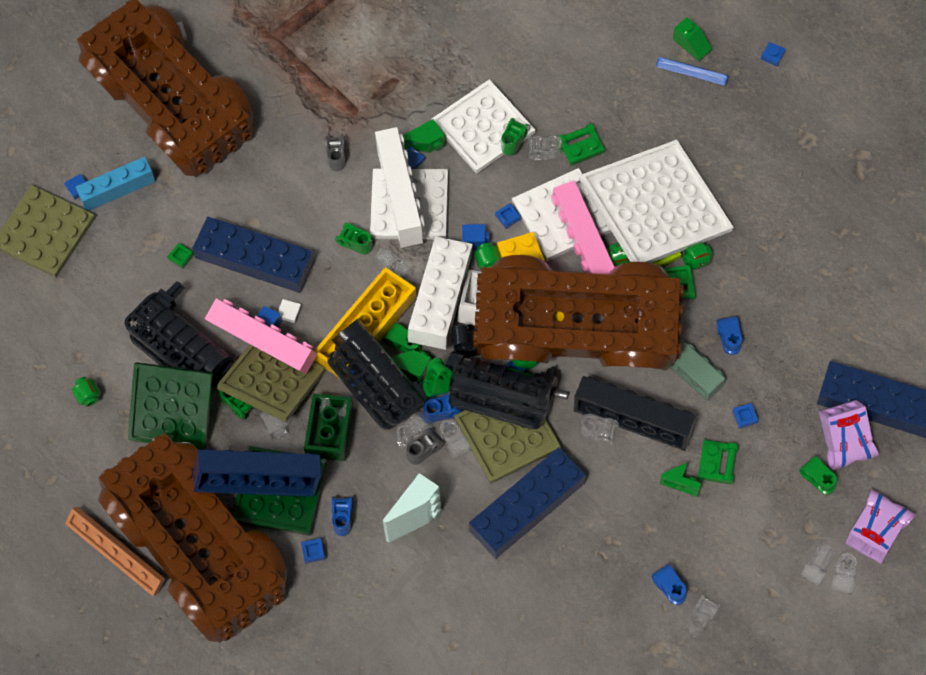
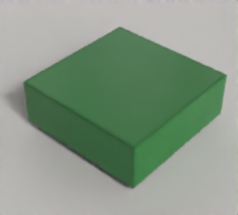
M178 243L167 258L184 269L193 258L194 252Z

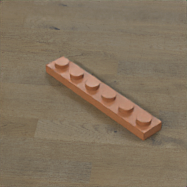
M79 507L72 508L65 524L152 596L157 595L165 578Z

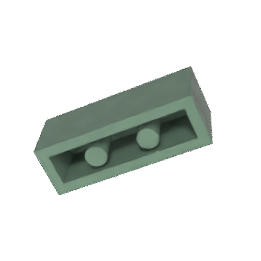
M682 340L679 359H676L674 365H671L670 368L708 401L724 386V374L719 369H714L708 359L700 356L691 344L685 343Z

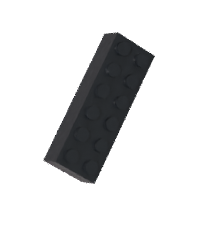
M591 376L582 377L574 396V412L686 451L696 415H693L688 410H679L671 404L656 402L651 397L636 395L634 391L619 389L612 383L605 384Z

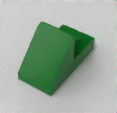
M688 463L662 473L661 485L698 497L702 483H699L695 478L684 477Z

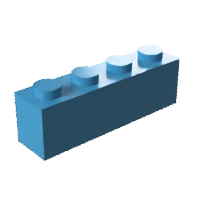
M142 157L76 186V190L85 210L90 211L155 182L146 158Z

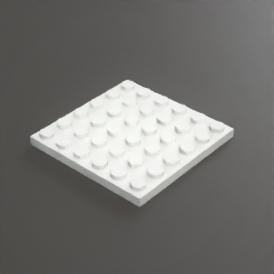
M677 140L580 175L579 180L630 262L652 263L683 251L696 243H703L732 232L734 228Z

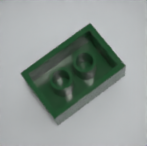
M313 393L304 443L305 453L320 455V458L345 461L354 407L351 397Z

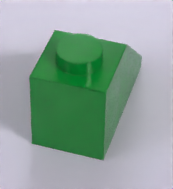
M688 17L674 28L673 40L699 62L712 51V47L701 28Z
M434 119L403 135L404 148L406 149L412 146L417 151L431 153L445 145V135Z
M411 350L391 357L408 379L417 383L422 380L424 381L427 365L431 361V357L427 353Z

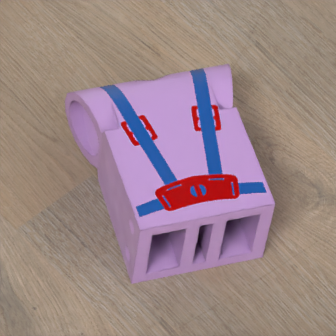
M855 400L819 411L828 446L827 461L830 470L848 466L856 460L864 461L879 456L872 442L866 406Z
M871 489L866 507L851 530L846 544L882 564L899 533L914 519L916 514L901 505L892 503L887 497Z

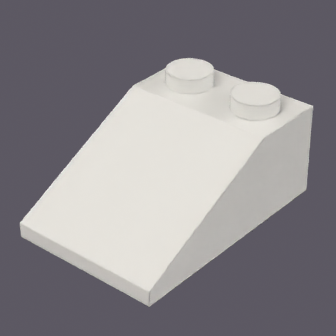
M468 269L459 305L457 320L459 323L475 325V311H479L476 310V293L480 292L477 291L478 273L482 274L480 271Z

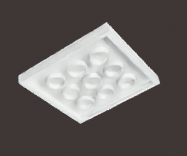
M490 79L432 118L444 133L445 139L476 174L505 155L501 150V137L511 118H515V121L524 125H530L527 136L523 141L535 134V129Z
M579 168L512 198V203L520 214L529 233L534 232L546 262L573 250V245H575L573 240L569 239L566 234L567 227L565 222L562 223L560 221L558 207L552 203L551 196L554 187L574 180L600 237L612 232L579 180L580 175H582Z
M373 169L371 239H398L382 169ZM411 169L412 181L416 188V197L420 204V214L423 216L425 225V236H422V239H435V236L446 238L448 169Z

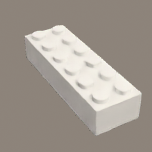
M397 127L375 132L377 152L400 248L423 243L422 236H425V225L423 216L420 214V204L416 197L415 184L412 181L411 167L408 165L407 151L404 149L403 135L398 133Z
M435 236L408 327V342L446 350L472 258V244Z

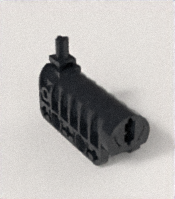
M176 281L166 292L160 289L158 293L154 292L147 296L124 321L125 327L130 333L131 342L161 366L213 373L212 385L214 387L218 385L232 367L233 358L174 311L173 308L176 306L174 299L185 287L179 281ZM137 320L136 326L130 325L131 321L135 322Z
M359 318L332 339L338 348L328 356L329 366L380 428L384 430L393 428L430 398L424 392V381L412 383ZM345 373L348 375V377H349L351 380L346 379ZM370 403L377 411H374L370 408Z
M452 351L446 362V367L452 371L448 402L456 408L529 429H538L542 426L550 409L557 387L559 371L556 370L555 366H552V368H548L546 373L541 372L540 374L530 375L523 373L521 370L516 371L509 369L507 366H498L493 362H484L479 358H470L464 354Z

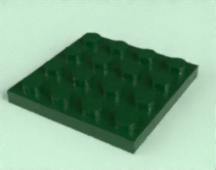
M135 362L128 440L151 443L154 437L166 433L173 442H189L198 450L206 449L213 373Z
M249 446L248 451L252 452L270 451L273 453H286L283 451ZM320 458L321 477L314 497L237 494L232 516L238 524L310 536L327 459Z

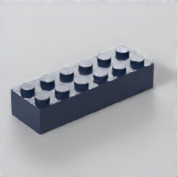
M208 216L192 248L196 259L301 293L315 262L313 251Z
M833 361L829 362L817 405L832 408L857 400L866 406L869 421L926 438L925 389Z
M558 447L469 522V531L497 559L581 488L586 482V474Z
M198 450L193 468V492L314 497L321 477L320 455H313L311 453L293 454L291 452L273 453L270 451Z

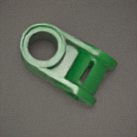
M515 118L510 119L501 137V150L504 154L513 155L517 152L522 141L527 136L530 125L515 121Z
M344 223L343 230L335 238L339 245L360 254H368L373 249L369 232L359 229L350 223Z
M398 323L392 325L383 339L390 347L398 349L403 353L409 350L421 351V344L408 342V330Z
M434 358L427 365L423 389L428 397L449 392L452 371L444 366L441 358Z
M220 391L223 404L242 420L246 418L245 415L252 408H255L233 396L225 397L226 393Z
M813 456L799 469L803 478L822 494L829 495L835 491L837 477L818 457Z

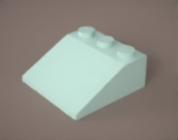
M420 473L417 475L383 519L387 542L390 543L430 523L433 518L436 519L442 509L438 485Z

